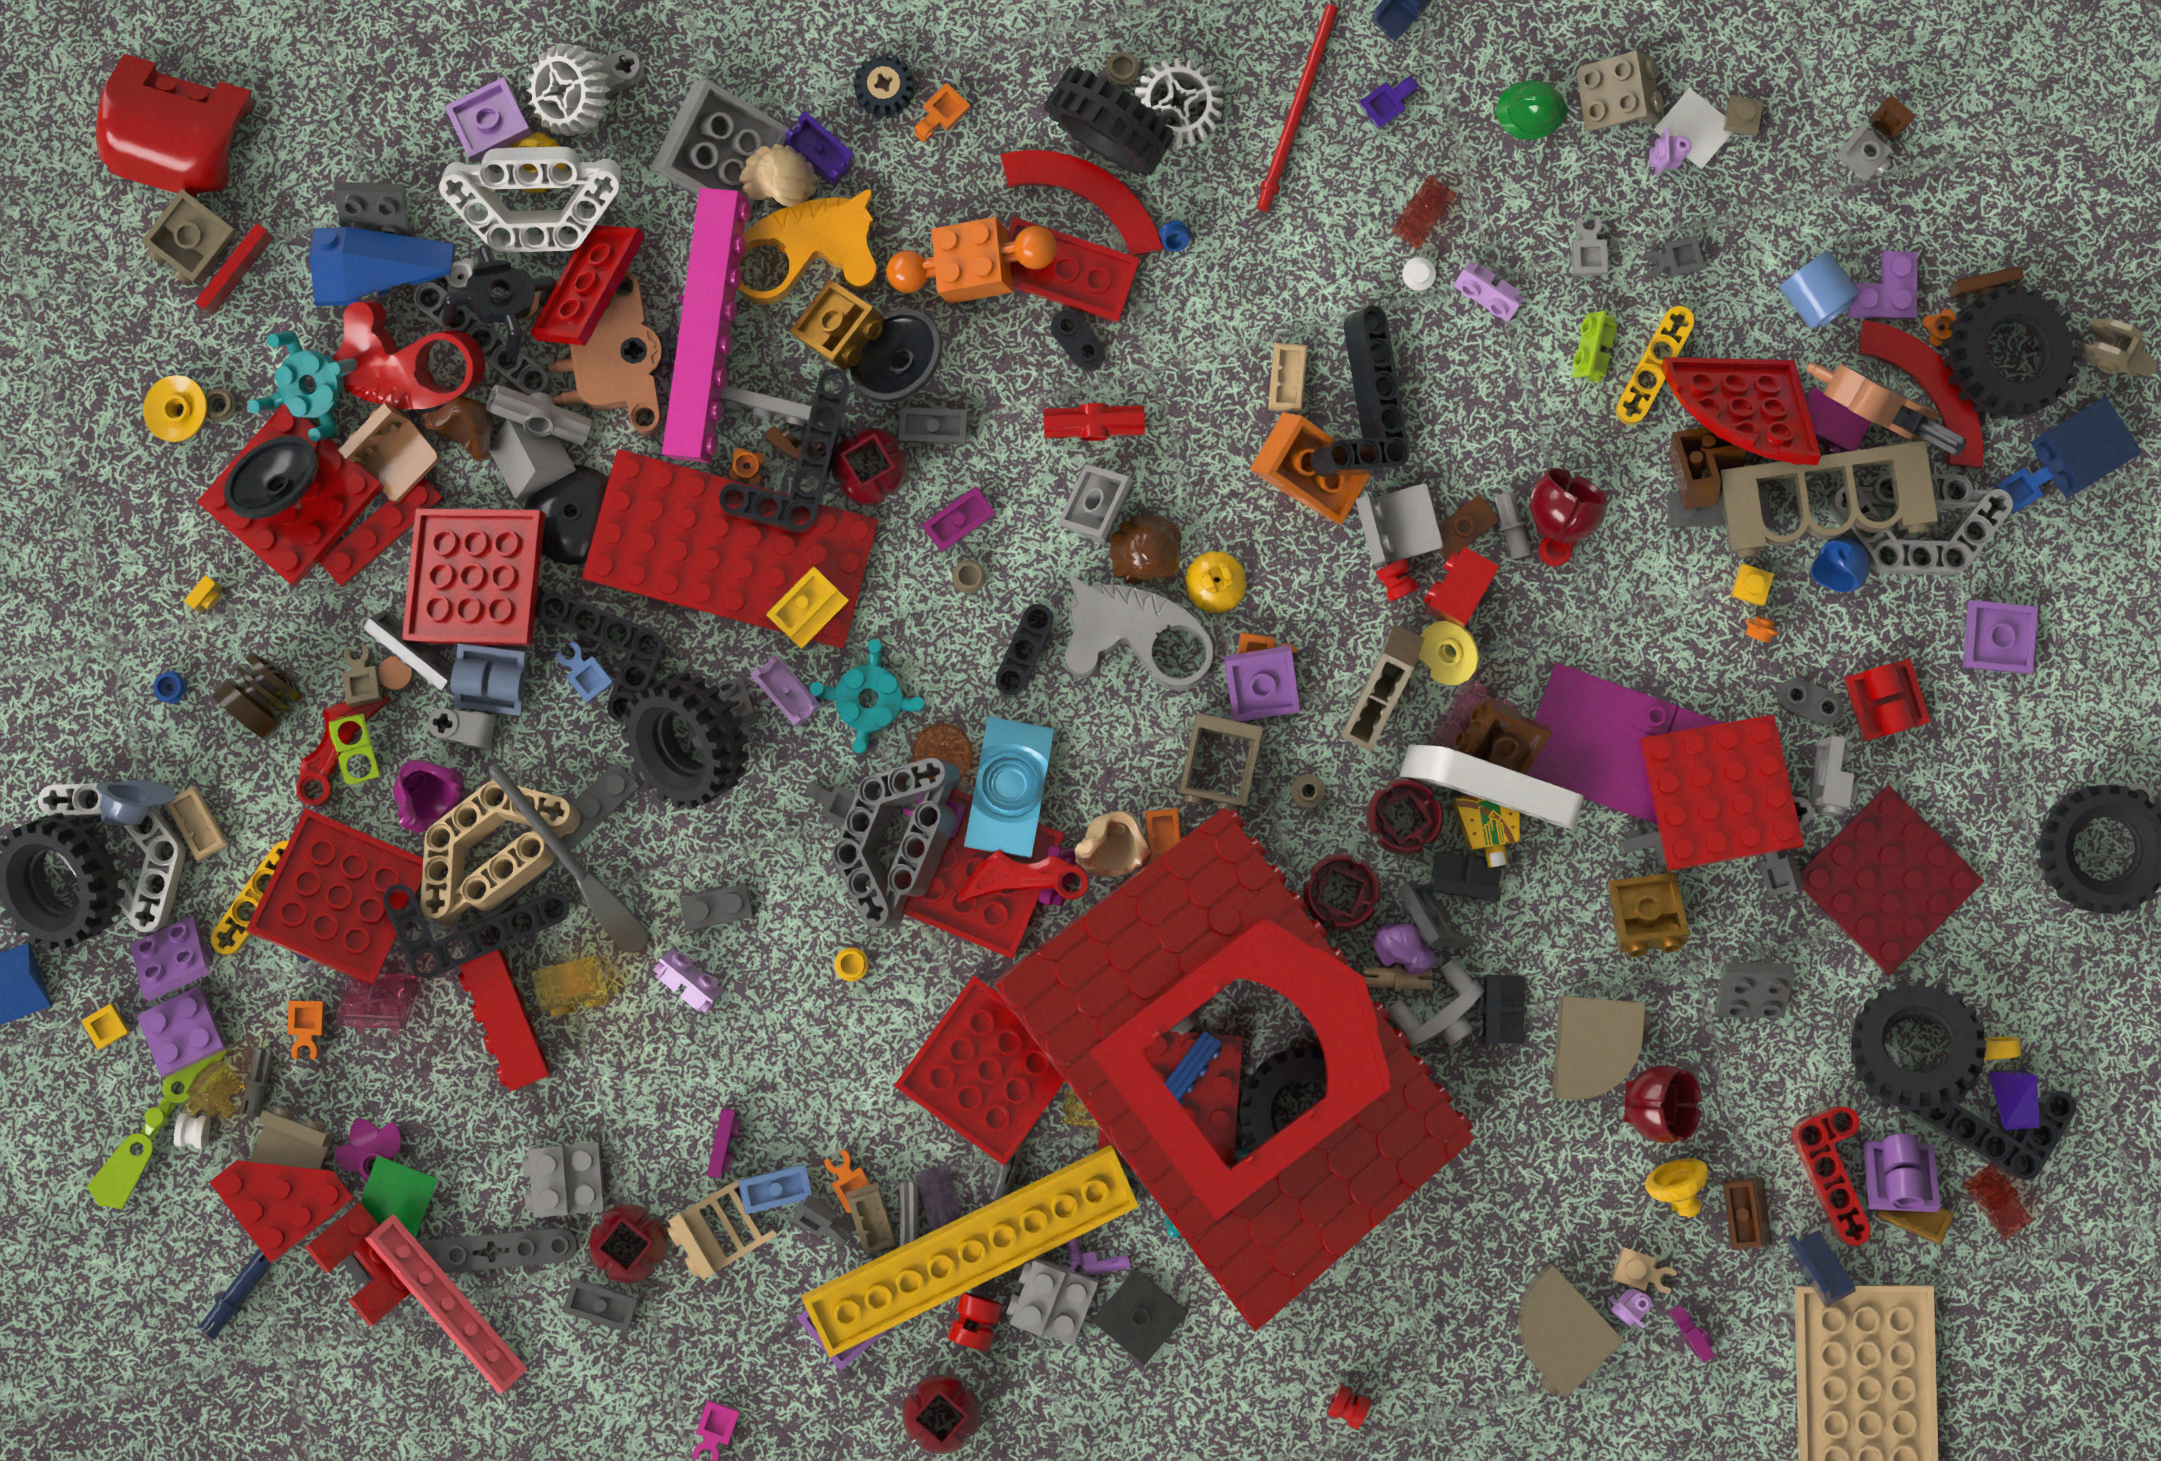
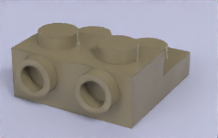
M181 189L140 242L149 248L146 254L158 264L163 266L165 262H168L173 266L175 271L172 274L184 284L189 286L194 282L201 286L220 262V259L217 257L236 234L237 230Z

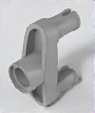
M1456 958L1450 960L1439 970L1457 992L1455 996L1457 999L1426 1023L1422 1021L1420 1023L1402 999L1386 1010L1396 1026L1411 1043L1409 1048L1420 1045L1438 1034L1442 1036L1449 1047H1452L1474 1030L1464 1014L1485 990L1477 980L1473 981Z

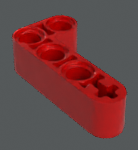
M1832 1106L1795 1123L1791 1131V1137L1833 1234L1842 1243L1858 1246L1865 1243L1870 1237V1225L1834 1143L1856 1133L1860 1121L1857 1113L1850 1107ZM1839 1112H1843L1847 1117V1125L1841 1131H1838L1833 1123L1835 1115ZM1811 1125L1816 1130V1139L1813 1143L1806 1144L1802 1133L1807 1126ZM1826 1157L1830 1161V1170L1826 1175L1821 1176L1817 1172L1816 1165L1819 1159ZM1836 1189H1841L1844 1193V1202L1839 1207H1834L1830 1200L1832 1192ZM1838 1214H1845L1850 1223L1858 1226L1854 1230V1237L1845 1233L1849 1229V1224L1846 1218L1837 1217Z

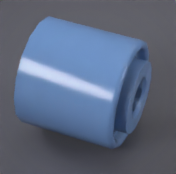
M1828 250L1813 259L1779 286V289L1810 329H1815L1819 325L1823 328L1854 305V299L1860 294L1858 288Z

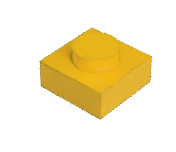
M1742 563L1739 566L1730 597L1763 607L1774 573Z
M205 575L184 602L201 613L205 609L210 610L221 598L219 592L223 586L213 578Z
M114 1003L108 1004L81 1021L97 1050H102L131 1033Z

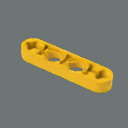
M1675 306L1669 309L1663 317L1617 402L1616 415L1622 423L1635 425L1647 414L1665 380L1662 370L1663 360L1655 356L1654 345L1660 342L1666 343L1671 348V357L1678 356L1694 325V316L1688 308ZM1680 314L1684 317L1683 323L1687 326H1681L1675 333L1673 338L1680 339L1679 343H1677L1671 336L1661 334V331L1663 330L1668 334L1674 324L1670 316L1676 318ZM1648 371L1654 374L1656 384L1653 388L1645 389L1640 386L1638 376L1641 372ZM1633 388L1639 395L1648 396L1649 399L1646 401L1642 397L1636 406L1640 414L1634 413L1629 417L1626 415L1627 409L1623 404L1629 405L1636 395V393L1630 392V389Z
M281 841L273 846L213 930L211 944L218 953L235 954L242 949L250 938L251 934L247 933L246 930L243 933L241 929H237L232 936V939L235 941L234 946L226 945L224 948L221 946L224 941L220 937L221 934H229L235 927V925L229 924L231 918L236 924L247 928L250 921L241 919L239 908L245 902H251L257 908L263 895L259 888V880L263 875H273L275 870L270 869L269 865L272 862L274 866H277L282 856L279 853L282 849L285 850L289 841Z

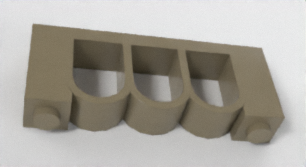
M1926 441L1822 455L1818 465H1795L1781 461L1725 469L1719 472L1729 553H1738L1739 558L1758 556V550H1763L1766 547V543L1782 547L1793 544L1806 530L1812 536L1819 539L1832 540L1841 537L1853 524L1868 533H1880L1889 530L1898 522L1899 530L1908 529L1909 534H1918L1930 531L1929 526L1934 525L1938 521ZM1889 464L1895 499V512L1889 520L1873 522L1861 513L1858 506L1853 469ZM1842 471L1848 510L1847 520L1841 527L1826 529L1819 526L1812 518L1805 476ZM1794 478L1800 513V525L1798 530L1787 536L1776 535L1770 532L1763 522L1757 483Z

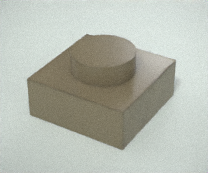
M1730 95L1723 130L1756 137L1759 131L1763 101Z

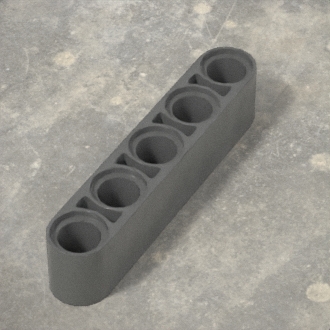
M433 282L422 283L417 287L414 292V301L427 317L444 330L465 332L476 341L481 335H491L490 345L482 349L485 363L525 395L529 396L539 392L550 395L553 382L540 365L520 350L516 365L511 369H504L502 361L508 356L506 354V338L488 324L480 321L478 316L464 305L457 306V314L465 315L464 324L458 328L445 325L442 322L444 298L449 293ZM438 293L440 296L438 303L433 307H426V297L429 294ZM535 375L543 376V384L539 389H528V381L531 377Z

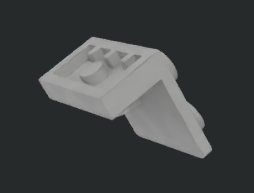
M1423 483L1378 497L1368 495L1355 499L1372 564L1382 566L1444 547L1427 484Z

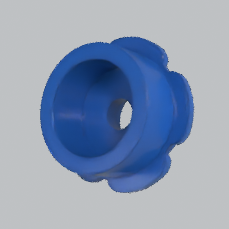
M1178 220L1165 223L1159 229L1161 244L1166 250L1171 252L1185 249L1191 238L1190 228L1186 227L1184 222Z
M167 671L164 674H160L154 681V694L161 702L167 701L169 704L178 703L182 699V695L187 691L186 681L181 679V675L175 671ZM170 684L173 685V689L171 691L167 689L168 685Z

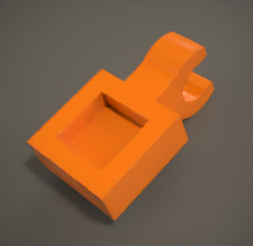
M948 83L944 84L923 105V109L928 115L914 127L916 130L914 134L925 143L939 126L948 132L970 110V104Z

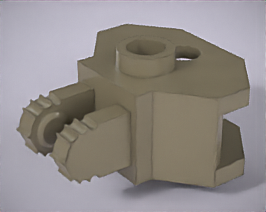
M2093 319L2090 323L2089 332L2095 335L2096 339L2093 344L2080 342L2077 348L2081 349L2082 359L2097 365L2100 370L2109 374L2124 372L2130 376H2138V374L2151 376L2156 371L2158 364L2154 357H2151L2149 353L2143 350L2146 342L2142 340L2143 332L2133 325L2115 319Z

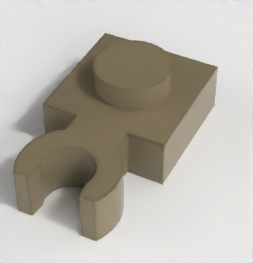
M362 645L363 654L357 660L353 659V653L349 648L344 650V659L351 666V671L342 672L346 704L350 708L383 701L378 668L376 666L368 667L372 661V652L366 645Z

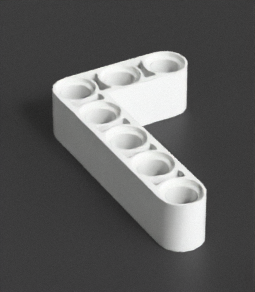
M1408 745L1399 775L1400 778L1415 779L1428 786L1451 788L1569 829L1575 828L1584 798L1583 795L1441 746Z

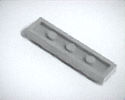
M727 385L721 391L720 401L725 410L739 412L741 407L753 410L752 415L761 419L772 420L773 416L785 418V424L797 428H804L805 424L808 423L812 406ZM823 411L817 417V423L823 427H828L835 421V414L831 411ZM844 415L840 432L845 434L849 423L847 415Z

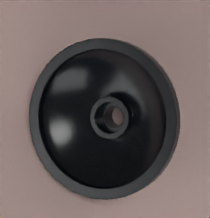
M897 309L883 314L882 316L885 320L882 323L883 329L878 338L868 341L862 349L860 362L855 366H850V374L855 386L868 398L884 403L906 399L922 389L936 372L943 349L941 333L936 324L927 315L917 310Z
M296 436L278 437L258 445L243 456L230 472L224 488V497L227 505L235 514L248 519L267 518L289 509L308 492L315 480L319 466L316 450L307 440Z
M574 465L576 471L527 497L524 510H541L545 513L542 554L558 563L583 565L587 561L609 478L594 468ZM570 506L577 508V514L574 517L566 516V509Z

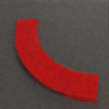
M1023 150L1000 154L1008 188L1037 185L1055 186L1072 191V193L1097 206L1109 217L1120 233L1129 255L1138 257L1163 250L1158 232L1141 202L1123 183L1101 167L1084 159L1054 151Z
M1863 320L1860 328L1858 355L1881 360L1908 373L1916 380L1915 382L1926 393L1931 402L1935 404L1943 421L1942 425L1966 439L1965 449L1958 456L1947 452V465L1973 469L1983 468V441L1977 412L1972 410L1974 404L1971 399L1968 398L1961 401L1957 396L1963 391L1959 384H1949L1947 378L1954 375L1951 366L1943 367V358L1916 337L1898 328Z

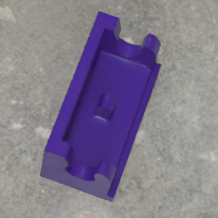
M805 110L798 117L797 126L793 130L788 129L785 134L787 139L785 144L793 147L797 153L802 152V155L806 157V162H811L813 169L834 187L856 164L854 153Z

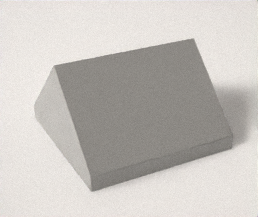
M506 419L490 443V452L517 503L576 471L560 438L553 435L541 438L532 437L524 431L522 424Z
M1085 464L1057 524L1105 546L1133 486V479L1123 474Z

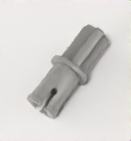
M1505 492L1495 496L1496 506L1502 523V528L1499 529L1500 532L1504 531L1511 560L1532 554L1523 527L1526 521L1522 522L1514 493Z

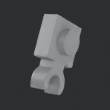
M1578 217L1576 220L1575 231L1581 237V240L1572 242L1573 276L1607 275L1609 272L1607 239L1597 240V235L1602 228L1600 217L1594 218V229L1587 230L1583 227L1582 217Z

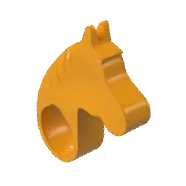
M865 190L852 199L836 197L802 202L795 207L780 209L758 221L744 234L746 249L744 254L740 256V262L743 256L755 247H773L777 245L776 248L785 253L789 260V271L783 283L773 290L755 291L746 287L741 282L739 288H736L737 291L745 299L756 304L769 305L777 303L792 292L813 261L819 257L826 260L832 267L843 270L847 284L855 291L862 292L871 288L877 279L876 264L867 244L870 228L874 225L873 219L867 211L872 200L871 190Z

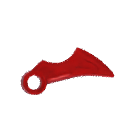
M382 696L383 701L350 708L345 701L322 711L325 719L324 737L316 750L301 759L300 779L297 783L296 791L299 799L304 804L312 807H322L331 800L333 795V785L329 778L339 763L338 757L341 752H336V748L332 743L329 734V722L338 717L364 714L365 721L367 722L390 702L387 696ZM354 721L342 723L338 729L340 741L349 745L361 729V726ZM318 780L324 786L323 794L317 799H310L306 794L307 785L312 781Z
M999 849L983 861L971 874L960 891L957 902L962 903L981 895L1011 889H1055L1064 899L1074 900L1086 893L1090 885V878L1087 871L1080 865L1070 864L1054 855L1037 863L1025 864L1012 860ZM1072 872L1079 875L1082 882L1079 890L1073 892L1064 887L1063 878L1067 873Z

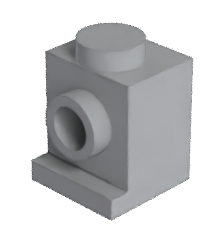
M1862 123L1835 157L1867 181L1873 173L1879 177L1892 162L1887 156L1893 149L1867 130L1868 127ZM1865 147L1874 154L1873 157L1865 154Z

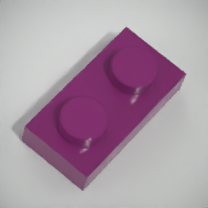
M975 486L923 523L922 527L942 554L994 517L996 513L977 486Z
M721 1108L706 1176L722 1178L724 1171H731L734 1152L729 1151L732 1138H738L742 1119L736 1118L738 1110Z

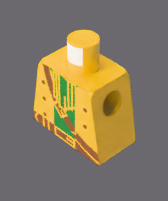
M1471 795L1453 798L1452 804L1469 851L1485 849L1488 868L1508 865L1505 845L1520 841V812Z

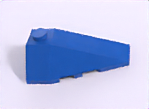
M351 227L315 228L309 253L314 303L316 307L350 305L360 302L359 297L374 292H378L379 296L390 293L389 288L408 283L413 286L450 275L454 261L455 245L453 243Z

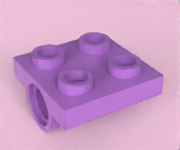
M193 916L130 944L141 992L148 1002L211 973L210 966L214 965L211 951L201 936L199 924Z
M1911 1134L1891 1135L1885 1138L1883 1142H1865L1863 1152L1869 1209L1938 1212L1941 1205L1934 1144L1919 1143L1918 1138Z

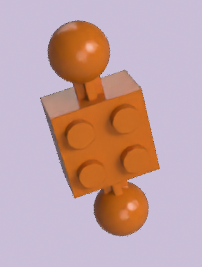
M996 217L933 228L931 233L934 257L923 258V256L915 251H900L890 258L886 267V276L890 285L902 293L916 292L925 285L928 278L936 277L937 293L949 304L1013 292L1011 262L1019 261L1023 266L1030 269L1044 268L1054 260L1057 252V243L1053 234L1041 226L1027 227L1018 234L1015 241L1008 242L1007 229Z

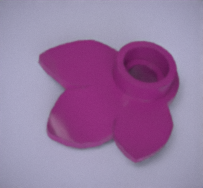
M356 1118L350 1129V1144L338 1146L334 1149V1153L339 1165L343 1169L359 1172L360 1176L368 1182L372 1171L370 1168L371 1161L376 1159L377 1155L392 1161V1158L401 1149V1133L395 1122L385 1125L379 1131L370 1121Z

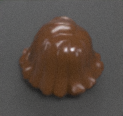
M459 396L450 400L435 413H425L422 415L425 427L428 430L437 431L438 434L444 435L449 441L461 444L468 454H472L474 460L483 461L491 459L492 455L489 450L491 447L490 438L493 432V417L491 413L486 411V406L483 403L472 398Z
M1146 513L1142 517L1130 516L1129 521L1121 522L1120 531L1113 532L1110 540L1109 558L1112 559L1114 575L1117 578H1124L1125 583H1131L1135 586L1145 580L1157 577L1167 578L1177 573L1182 537L1180 532H1177L1175 523L1168 522L1160 515L1154 517L1152 514L1148 515Z

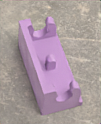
M779 656L770 657L762 668H757L750 674L796 728L822 707Z

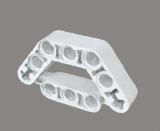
M569 147L495 148L485 153L481 165H466L461 162L449 164L444 170L439 189L443 198L494 251H571L577 249L582 244L617 194L622 172L620 166L611 159H601L597 162H580L579 155ZM566 163L572 170L567 172L561 171L556 167V164ZM496 164L504 171L502 173H494L488 166ZM532 164L538 171L527 172L523 169L522 165ZM606 176L609 177L603 183L601 190L598 189L599 180H603ZM572 184H580L562 210L510 211L490 190L565 188ZM590 201L595 207L586 209L579 202ZM481 203L486 206L487 210L478 211L473 208L472 204ZM538 227L543 231V234L534 235L528 228ZM562 227H573L577 233L567 234L562 230ZM504 228L510 234L502 236L496 233L494 229Z
M99 783L47 786L39 794V807L48 816L55 813H63L64 818L73 814L79 817L102 816V794L96 789ZM95 791L98 795V803L95 807L89 809L86 805V797L90 792ZM60 796L72 798L73 804L59 803L55 806L52 802L53 799H57ZM153 806L147 815L153 821V827L149 833H142L140 824L124 826L145 852L146 856L136 893L133 892L125 878L119 880L118 888L125 890V897L116 901V904L122 907V911L130 919L131 925L136 930L156 933L162 930L168 922L186 857V847L156 807ZM170 842L173 845L174 853L169 860L165 861L161 856V848L164 844ZM59 854V856L62 858V860L66 863V865L70 868V870H71V871L73 872V874L76 876L75 872L73 871V869L71 868V866L69 865V863L67 862V860H66L62 855ZM161 875L164 878L165 886L160 893H155L152 889V881L156 876ZM147 898L158 899L160 904L147 902ZM145 912L155 916L153 922L143 919Z

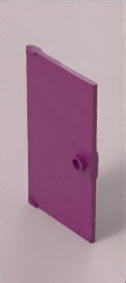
M1555 662L1534 721L1549 726L1552 734L1526 775L1583 795L1585 799L1657 824L1639 743L1640 738L1722 724L1723 722Z

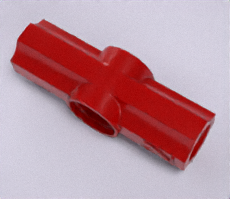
M1087 403L1079 405V408L1043 409L1045 439L1080 438L1083 441H1102L1114 436L1145 435L1144 405L1109 407L1105 403Z

